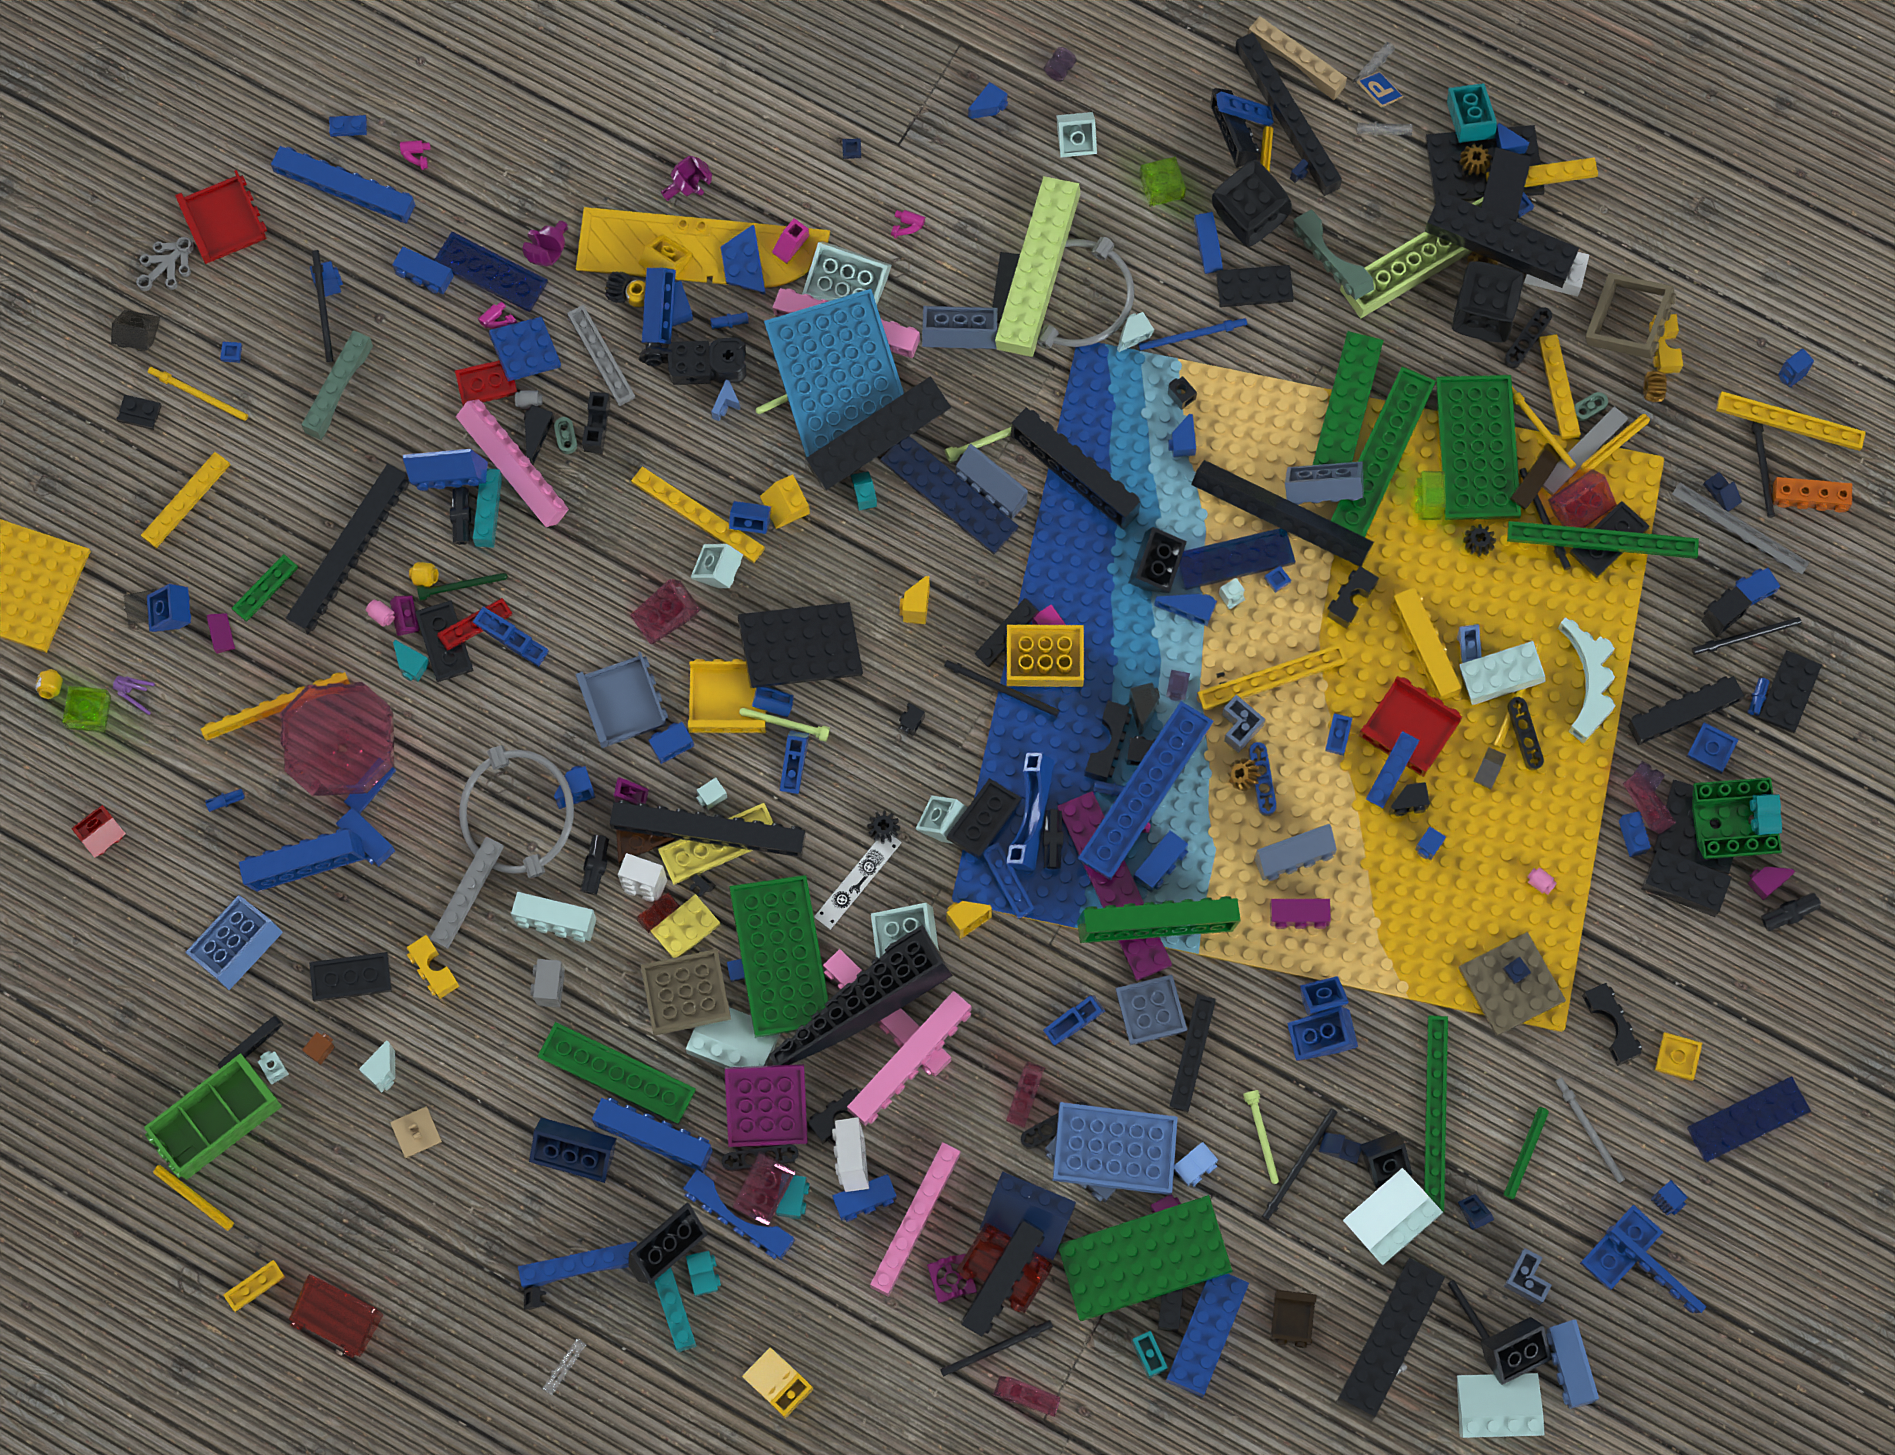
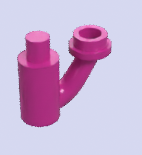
M422 140L400 142L401 155L407 161L420 166L422 170L428 168L427 157L420 156V159L411 154L424 153V150H431L430 142L423 143Z
M897 210L895 217L901 219L900 222L911 226L901 229L900 225H894L891 236L897 239L898 236L917 232L923 228L926 217L907 210L903 212Z
M502 301L498 305L493 304L478 318L480 324L486 329H495L517 323V320L511 314L505 316L504 321L495 322L503 314L502 310L506 307Z

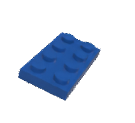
M1634 1204L1615 1224L1644 1251H1647L1663 1233ZM1606 1234L1580 1264L1611 1291L1637 1260L1628 1257L1624 1253L1625 1249L1620 1245L1614 1244L1609 1239V1235Z

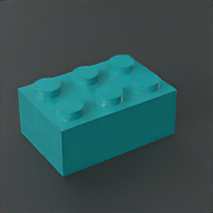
M1485 84L1449 88L1447 106L1459 143L1495 138L1497 121Z

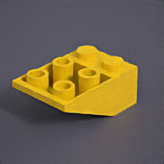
M771 1347L742 1376L784 1419L813 1391V1387Z

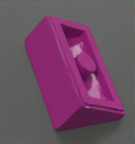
M394 596L390 601V605L394 611V624L397 636L419 632L413 596Z
M227 613L206 615L216 654L235 649Z

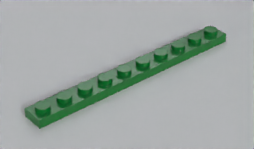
M1513 521L1508 522L1507 542L1693 559L1698 557L1699 538Z
M1428 1015L1424 1192L1444 1213L1448 1016Z

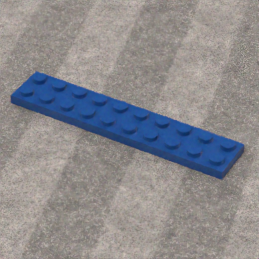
M1180 701L1079 855L1078 860L1109 880L1113 878L1214 722L1212 719Z

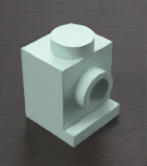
M1235 578L1220 587L1219 596L1230 610L1245 601L1243 596L1245 589L1238 579Z
M268 1051L260 1056L261 1060L258 1063L271 1084L289 1075L276 1052L271 1053V1051ZM274 1062V1066L269 1068L268 1064Z

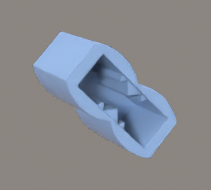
M1202 1142L1174 1165V1172L1187 1187L1189 1185L1194 1187L1202 1180L1200 1177L1205 1172L1210 1174L1218 1167L1216 1165L1218 1159Z

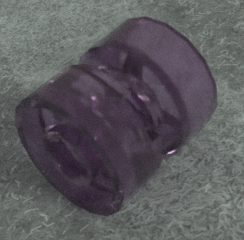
M1058 47L1053 53L1052 58L1045 64V73L1055 81L1062 82L1067 76L1068 70L1077 62L1076 56L1068 49Z
M1642 760L1629 781L1637 787L1642 785L1645 792L1653 795L1665 774L1657 769L1651 770V765Z

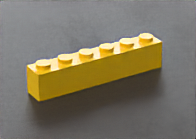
M1415 587L1394 595L1391 602L1436 697L1443 701L1460 694L1463 686L1462 680L1454 672V663L1446 655V646L1438 638V629L1430 621L1431 615L1429 610L1425 609L1422 604V595L1416 591Z

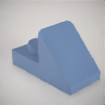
M725 380L711 411L712 419L720 421L721 416H725L728 406L740 410L739 401L729 380Z
M1479 624L1459 627L1457 640L1460 643L1461 662L1465 663L1481 658Z

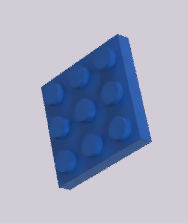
M542 316L489 330V336L508 381L561 367V362Z

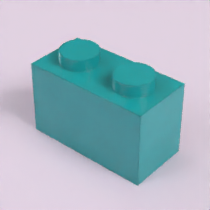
M782 1174L776 1210L777 1216L801 1219V1214L805 1215L807 1203L804 1202V1195H808L810 1183H807L806 1177Z
M1151 1331L1132 1339V1345L1148 1379L1167 1371L1168 1367Z

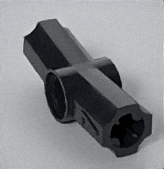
M463 486L452 489L450 521L452 524L453 544L466 545L470 543L469 523H471V509L469 507V488Z
M1050 809L1045 811V830L1043 831L1044 868L1060 869L1061 848H1063L1062 811Z
M592 836L589 854L586 856L583 866L585 872L580 891L591 895H597L601 877L604 875L607 867L606 854L609 839L606 836Z
M1810 893L1797 900L1787 901L1781 904L1780 908L1761 915V920L1769 932L1785 924L1790 925L1801 921L1803 916L1820 909L1821 902L1815 893Z

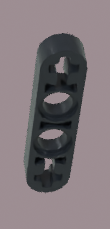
M1541 307L1535 312L1507 352L1504 359L1506 366L1517 368L1549 325L1552 318L1550 309ZM1546 314L1547 316L1542 320L1541 324L1538 323L1540 316ZM1530 327H1536L1538 329V334L1532 335L1529 333L1528 329ZM1520 341H1526L1528 343V348L1522 349L1519 347L1518 343ZM1517 351L1519 354L1516 360L1511 362L1510 359L1516 354Z
M1515 697L1509 701L1507 706L1525 766L1529 770H1537L1544 763L1541 748L1526 701L1521 697ZM1516 703L1518 705H1521V708H1519V712L1517 708L1513 707V705ZM1519 713H1524V715H1521L1518 718H1516V715H1518ZM1519 720H1525L1527 722L1526 729L1523 730L1519 728ZM1525 738H1530L1533 741L1531 748L1524 745ZM1534 749H1535V751H1536V752H1534V753H1532V754H1531V753H1530V754H1527V752H1531V751H1533ZM1532 758L1538 760L1536 766L1534 763L1530 762Z
M278 1016L270 1018L218 1063V1068L221 1069L240 1053L245 1058L248 1057L283 1026V1022Z
M1082 1101L1075 1103L1079 1105L1089 1106L1087 1103ZM1058 1113L1023 1132L1021 1135L1022 1146L1026 1149H1033L1055 1137ZM1044 1125L1052 1127L1053 1131L1050 1135H1044L1041 1132V1128ZM1037 1129L1038 1134L1042 1139L1039 1140V1138L1036 1137L1033 1139V1144H1030L1029 1142L1025 1143L1024 1141L1026 1140V1135H1029L1030 1137L1036 1135V1132L1034 1130Z
M792 1144L729 1152L723 1156L722 1165L725 1170L733 1172L791 1164L797 1161L799 1152L797 1147ZM788 1149L795 1152L791 1159L788 1156H782V1160L779 1161L777 1150H781V1154L787 1153ZM769 1151L776 1154V1158L772 1162H768L764 1158L765 1154ZM748 1154L756 1156L754 1164L749 1165L745 1162V1157ZM742 1155L743 1166H740L739 1162L733 1163V1167L725 1164L729 1157H732L733 1160H739L738 1156Z

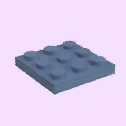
M1173 975L1115 988L1130 1046L1187 1032Z

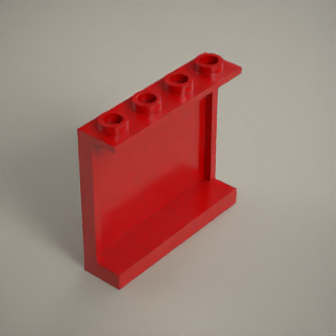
M237 170L234 171L236 176L184 197L182 192L175 195L205 264L267 239L264 233L267 231V228L263 221L259 222L258 217L261 216L257 206H252L251 201H254L250 190H245L244 186L247 183L243 175L239 176Z
M1397 676L1366 725L1361 729L1359 737L1390 755L1402 731L1419 739L1420 741L1406 766L1424 777L1461 722L1462 716L1456 709L1446 707L1440 699L1427 695L1428 693L1424 689L1411 685L1408 679Z

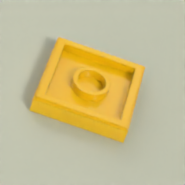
M1664 1032L1654 1071L1694 1081L1703 1043Z

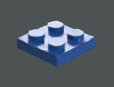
M1703 723L1686 757L1722 774L1739 739Z

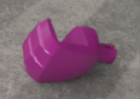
M694 156L686 157L674 167L670 174L673 183L662 190L661 194L667 201L679 192L683 193L686 197L691 193L702 196L704 191L698 186V181L703 180L708 185L712 181V173L708 164Z
M558 221L555 227L544 226L540 231L530 230L527 236L532 241V244L524 242L522 249L524 256L530 263L539 266H550L559 259L565 245L563 234L568 230L566 222Z

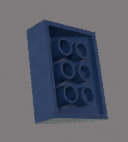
M1002 1171L979 1230L1008 1242L1021 1219L1024 1218L1044 1231L1043 1236L1045 1239L1040 1247H1035L1033 1253L1053 1261L1076 1202Z

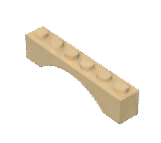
M1259 16L1249 28L1248 34L1253 32L1263 50L1273 52L1294 64L1311 79L1321 92L1331 99L1335 100L1345 88L1346 76Z

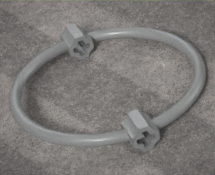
M1100 237L1097 242L1085 239H1068L1065 247L1080 246L1092 248L1091 254L1096 259L1105 261L1107 257H1110L1119 266L1127 285V299L1121 315L1113 325L1102 333L1084 339L1058 337L1059 331L1051 325H1045L1041 329L1037 341L1042 348L1050 349L1053 344L1081 347L1098 343L1115 333L1127 319L1134 301V282L1125 262L1112 250L1114 243L1109 238Z
M503 745L493 747L487 751L489 758L475 769L463 789L459 807V820L463 837L470 850L476 855L479 848L469 830L467 805L471 790L480 775L490 766L495 770L508 766L510 764L508 758L519 757L534 760L544 765L553 773L563 790L566 803L564 828L557 843L542 858L540 854L528 856L523 859L524 865L509 866L495 862L492 869L511 874L527 872L528 878L541 876L546 873L544 865L561 851L569 837L574 817L571 789L562 772L555 764L542 755L527 750L506 751Z

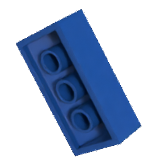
M472 449L403 455L409 481L418 490L426 491L428 488L444 489L448 486L459 488L462 485L478 486L479 484L486 483L488 462Z

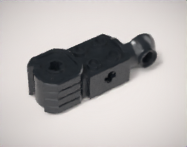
M717 338L711 345L709 341L671 342L668 348H662L660 343L653 342L645 345V349L642 350L638 358L640 362L648 366H660L662 363H668L669 378L673 385L711 384V380H715L718 383H725V380H729L730 383H740L747 376L745 363L746 344L739 338Z

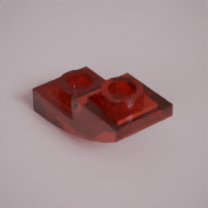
M668 892L656 900L650 908L639 914L636 919L650 933L654 927L678 909L680 905Z

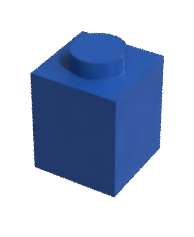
M1430 826L1415 850L1418 851V855L1422 858L1432 860L1445 841L1446 836Z

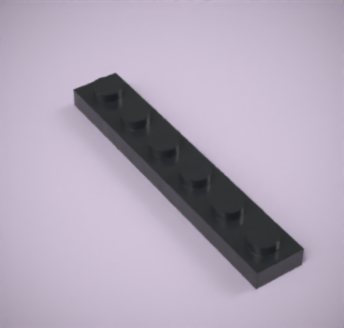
M1197 994L1169 1108L1189 1112L1216 1002L1215 998Z

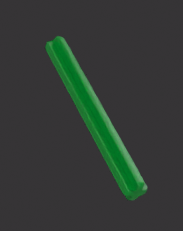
M1539 1107L1536 1111L1504 1191V1196L1509 1199L1515 1198L1549 1114L1546 1108Z

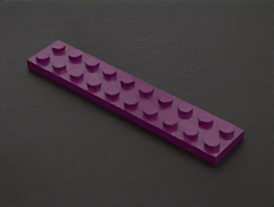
M1093 791L1057 806V809L1062 811V820L1078 855L1081 854L1104 819ZM1125 860L1111 880L1083 864L1103 908L1107 905L1124 907L1125 904L1134 903L1136 906L1144 904ZM1160 937L1118 940L1136 981L1172 966V962Z

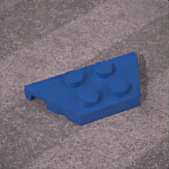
M751 225L721 246L726 283L732 286H740L746 290L758 291L760 294H766L755 226Z

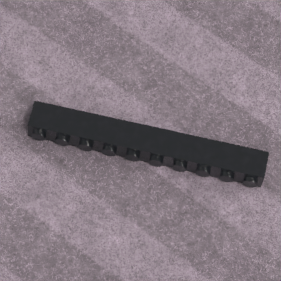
M1253 32L1237 39L1235 51L1266 102L1271 107L1301 159L1309 163L1308 171L1322 194L1326 196L1340 189L1341 176Z
M1206 460L1199 466L1193 478L1192 486L1357 566L1363 565L1373 546L1374 541Z
M387 463L285 619L289 625L307 635L316 628L317 620L327 611L330 600L337 596L338 588L348 579V573L351 568H355L358 564V558L361 553L367 550L370 539L377 535L378 527L387 520L392 506L395 507L399 501V495L408 488L409 478L406 473Z
M624 800L613 802L610 818V827L614 830L801 858L806 838L805 830L798 826L786 828L778 823L766 825L762 821L753 820V822H746L744 819L737 817L732 820L726 819L723 815H714L712 817L707 816L703 812L692 814L684 809L672 811L664 806L652 808L644 803L632 805Z

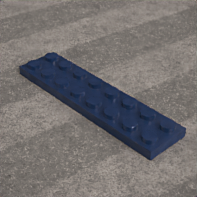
M910 436L892 447L881 458V462L993 555L1019 528L1014 521L1001 513L997 507L989 503L981 494L972 489L969 484L961 480L953 471Z

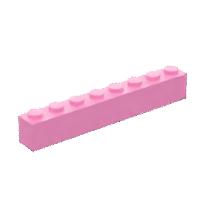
M780 288L772 308L774 315L782 316L828 301L814 299L808 294L801 295L792 289L785 290ZM881 318L891 352L913 359L920 341L919 331L913 327L906 328L900 326V324L894 321H884Z
M479 399L467 401L456 415V418L494 465L500 469L503 476L545 527L557 525L569 510L564 501L558 497L552 486L545 481L541 473L530 463L529 458L522 453L519 446L513 442L506 430L490 414L484 403Z
M840 949L823 965L824 975L830 981L834 979L839 984L837 987L840 990L847 983H853L857 978L856 975L862 971ZM901 1008L878 1021L880 1024L879 1028L886 1035L890 1034L893 1036V1042L899 1048L920 1028ZM942 1048L939 1051L934 1050L930 1055L932 1057L925 1066L922 1064L921 1069L928 1076L932 1074L936 1077L951 1062V1056Z
M953 991L847 1106V1110L854 1117H859L863 1125L866 1126L868 1122L872 1124L879 1116L877 1114L881 1108L886 1109L892 1102L890 1098L895 1093L897 1095L901 1093L905 1088L904 1083L908 1079L912 1080L919 1072L917 1069L922 1064L925 1066L932 1057L930 1055L934 1050L939 1051L943 1047L945 1038L948 1035L950 1037L953 1036L958 1030L957 1025L961 1021L965 1022L971 1016V1005Z
M942 1142L870 1284L872 1289L889 1297L960 1157L959 1150Z

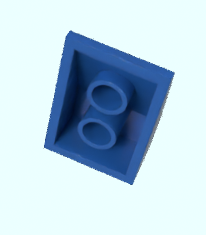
M1342 1006L1287 1023L1296 1061L1341 1053L1358 1047L1350 1010Z

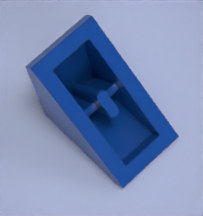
M1498 123L1495 135L1497 148L1518 154L1525 153L1530 142Z

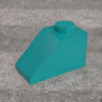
M869 471L851 475L859 511L877 507V498Z
M394 640V649L402 676L409 681L415 680L419 682L430 664L428 657Z

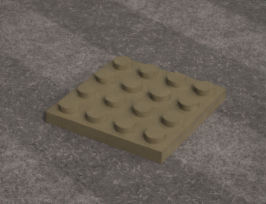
M1528 932L1458 967L1496 1036L1566 1001ZM1518 957H1521L1531 971V974L1514 985L1503 968Z
M717 949L641 965L654 1036L731 1020Z

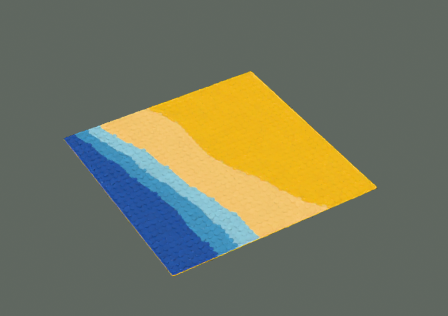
M1099 342L1076 347L1057 433L1065 435L1070 444L1078 446L1087 458L1091 457L1095 460L1099 468L1106 469L1115 481L1119 480L1124 484L1127 491L1135 493L1140 499L1139 515L1123 530L1048 468L1018 605L1024 598H1027L1039 611L1052 605L1066 625H1084L1083 687L1007 686L1006 655L1000 684L1059 709L1060 713L1057 717L998 691L975 797L990 778L1020 796L1022 800L988 847L999 842L1006 857H1008L1009 846L1020 829L1026 802L1023 774L1026 753H1044L1054 760L1046 810L1057 809L1058 805L1093 791L1105 817L1118 796L1111 797L1108 794L1094 792V783L1099 780L1084 775L1090 754L1104 750L1111 742L1110 732L1102 724L1107 701L1130 707L1129 713L1132 714L1129 725L1125 724L1123 730L1126 731L1124 742H1119L1118 749H1121L1118 760L1114 759L1112 764L1115 767L1112 778L1108 777L1107 783L1114 784L1116 782L1117 785L1122 786L1127 784L1138 767L1127 765L1130 737L1143 736L1146 740L1156 739L1180 701L1214 722L1186 764L1184 773H1180L1150 819V833H1141L1124 860L1133 878L1134 873L1171 830L1188 843V854L1182 861L1179 859L1175 865L1177 867L1170 876L1167 874L1163 878L1165 882L1159 890L1154 889L1151 893L1134 880L1143 902L1162 904L1164 901L1172 900L1174 903H1179L1185 899L1200 901L1203 898H1212V900H1219L1221 897L1231 896V899H1238L1241 921L1233 932L1160 937L1165 948L1318 981L1338 976L1342 986L1485 1016L1458 967L1528 932L1566 1001L1522 1024L1563 1032L1567 1022L1648 554L1624 552L1596 578L1569 553L1573 547H1564L1567 552L1566 557L1571 565L1570 569L1564 570L1559 558H1556L1554 554V547L1551 545L1507 542L1509 521L1543 524L1533 501L1525 510L1521 508V518L1445 520L1438 411L1424 408L1365 538L1374 541L1361 567L1379 577L1378 583L1367 599L1359 594L1350 597V601L1359 609L1346 629L1327 617L1329 613L1327 608L1333 599L1335 601L1340 596L1337 594L1343 584L1345 586L1348 584L1350 573L1353 570L1357 571L1359 566L1191 485L1197 469L1206 460L1287 499L1285 489L1287 467L1313 465L1332 390L1128 348L1119 352L1117 350L1118 346ZM1183 376L1196 390L1197 396L1196 400L1181 410L1167 393L1169 383L1175 378L1179 379ZM1182 389L1177 390L1179 394L1186 393ZM1369 397L1352 462H1358L1386 400ZM1189 414H1193L1196 441L1195 456L1173 457L1172 451L1168 449V440H1171L1172 432ZM1515 427L1520 484L1523 479L1519 470L1526 468L1527 472H1529L1537 460V456L1545 444L1549 442L1539 431ZM1552 434L1567 453L1580 441L1574 438L1561 440L1559 435ZM1618 448L1589 473H1584L1580 468L1553 496L1543 487L1538 492V496L1552 525L1593 529L1623 501L1650 526L1645 534H1651L1664 458L1658 455ZM1339 501L1303 502L1299 506L1331 521ZM1479 524L1482 525V529L1488 526V532L1494 531L1493 538H1496V542L1493 544L1494 549L1492 551L1489 550L1488 555L1482 553L1480 557L1477 556V552L1471 555V549L1465 550L1466 543L1463 542L1464 537H1466L1465 532L1467 530L1470 531L1471 526L1478 528ZM1152 527L1187 541L1170 593L1147 591L1128 583L1144 534ZM1281 566L1291 579V583L1275 593L1264 577ZM1237 578L1245 589L1243 595L1245 601L1229 610L1219 596L1220 587ZM1415 587L1416 591L1422 595L1424 608H1427L1430 612L1432 625H1435L1438 629L1440 642H1443L1446 646L1448 659H1451L1454 663V672L1456 676L1461 678L1463 683L1460 694L1445 699L1442 702L1446 707L1459 711L1462 719L1426 775L1422 777L1406 766L1384 808H1381L1366 800L1389 755L1359 737L1361 729L1366 725L1397 676L1408 679L1411 685L1416 688L1420 687L1428 693L1427 695L1437 698L1391 602L1394 595ZM1207 594L1212 596L1214 600H1217L1208 626H1204L1154 606L1156 597ZM1565 617L1575 621L1578 624V628L1583 632H1588L1594 641L1601 636L1603 639H1608L1615 648L1611 656L1602 665L1609 668L1615 678L1602 694L1609 696L1616 706L1584 744L1569 732L1583 707L1586 679L1583 664L1576 649L1558 629ZM1479 624L1482 657L1531 641L1534 642V645L1540 644L1543 646L1539 659L1545 674V682L1526 688L1522 696L1527 703L1544 758V763L1539 769L1529 770L1525 766L1512 722L1501 748L1493 746L1507 714L1508 703L1513 699L1515 692L1471 705L1459 664H1462L1460 643L1457 640L1459 627ZM1341 644L1347 658L1346 664L1242 698L1243 701L1265 718V723L1239 753L1224 741L1226 733L1234 726L1222 715L1223 709L1227 704L1203 711L1197 696V692L1217 686L1221 682H1229ZM1216 673H1225L1223 677L1217 678ZM1334 713L1353 718L1344 756L1325 751ZM1519 713L1518 715H1516V718H1518L1521 715H1524V713ZM1519 720V728L1523 730L1526 729L1527 722L1525 720ZM1525 738L1524 745L1531 748L1533 741L1530 738ZM1256 742L1263 743L1268 753L1276 799V810L1271 816H1264L1259 812L1255 787L1247 791L1235 789L1233 784L1229 782L1231 776L1227 774L1232 771L1230 766H1235V760L1241 761V758L1250 760L1249 749ZM1488 747L1506 754L1491 789L1473 782ZM1255 748V751L1253 752L1257 753V761L1261 760L1260 754L1261 752H1263L1260 751L1259 748ZM1534 749V750L1531 751V752H1527V754H1530V753L1532 754V753H1534V752H1536V751H1535V749ZM1532 758L1530 762L1534 763L1536 766L1538 760ZM1259 765L1260 769L1257 773L1260 775L1265 774L1266 768ZM1426 782L1430 805L1425 812L1415 814L1414 811L1407 812L1403 816L1389 814L1391 805L1406 785ZM1267 784L1259 786V790L1262 793H1267L1270 790ZM1267 797L1265 798V805L1263 806V808H1266L1267 811H1270V808L1272 806L1268 805ZM1063 820L1061 868H1044L1043 831L1045 830V825L1043 821L1035 871H1021L1013 868L1035 908L1034 912L1022 918L1078 929L1077 920L1086 907L1096 906L1097 909L1103 907L1082 862L1078 860L1079 855ZM1327 824L1331 825L1337 849L1332 859L1327 861L1321 859L1316 861L1315 865L1308 868L1304 866L1299 867L1296 872L1280 874L1279 878L1272 881L1268 879L1262 880L1254 860L1258 849ZM1430 826L1446 836L1445 841L1432 860L1422 858L1418 855V851L1415 850ZM962 850L952 902L959 904L961 901L986 904L992 907L993 912L1016 916L983 855L978 859ZM1540 867L1557 882L1548 895L1542 894L1528 883L1530 879L1527 876L1534 868L1538 870ZM1271 899H1330V925L1326 926L1325 929H1315L1314 926H1306L1305 929H1295V926H1287L1286 929H1276L1275 926H1270Z

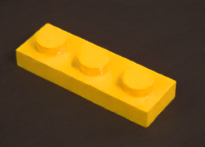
M272 1260L223 1294L233 1311L236 1312L284 1279L285 1275L275 1260Z

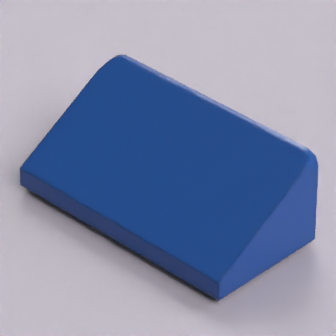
M758 687L754 694L752 706L788 717L792 709L794 695L769 687Z

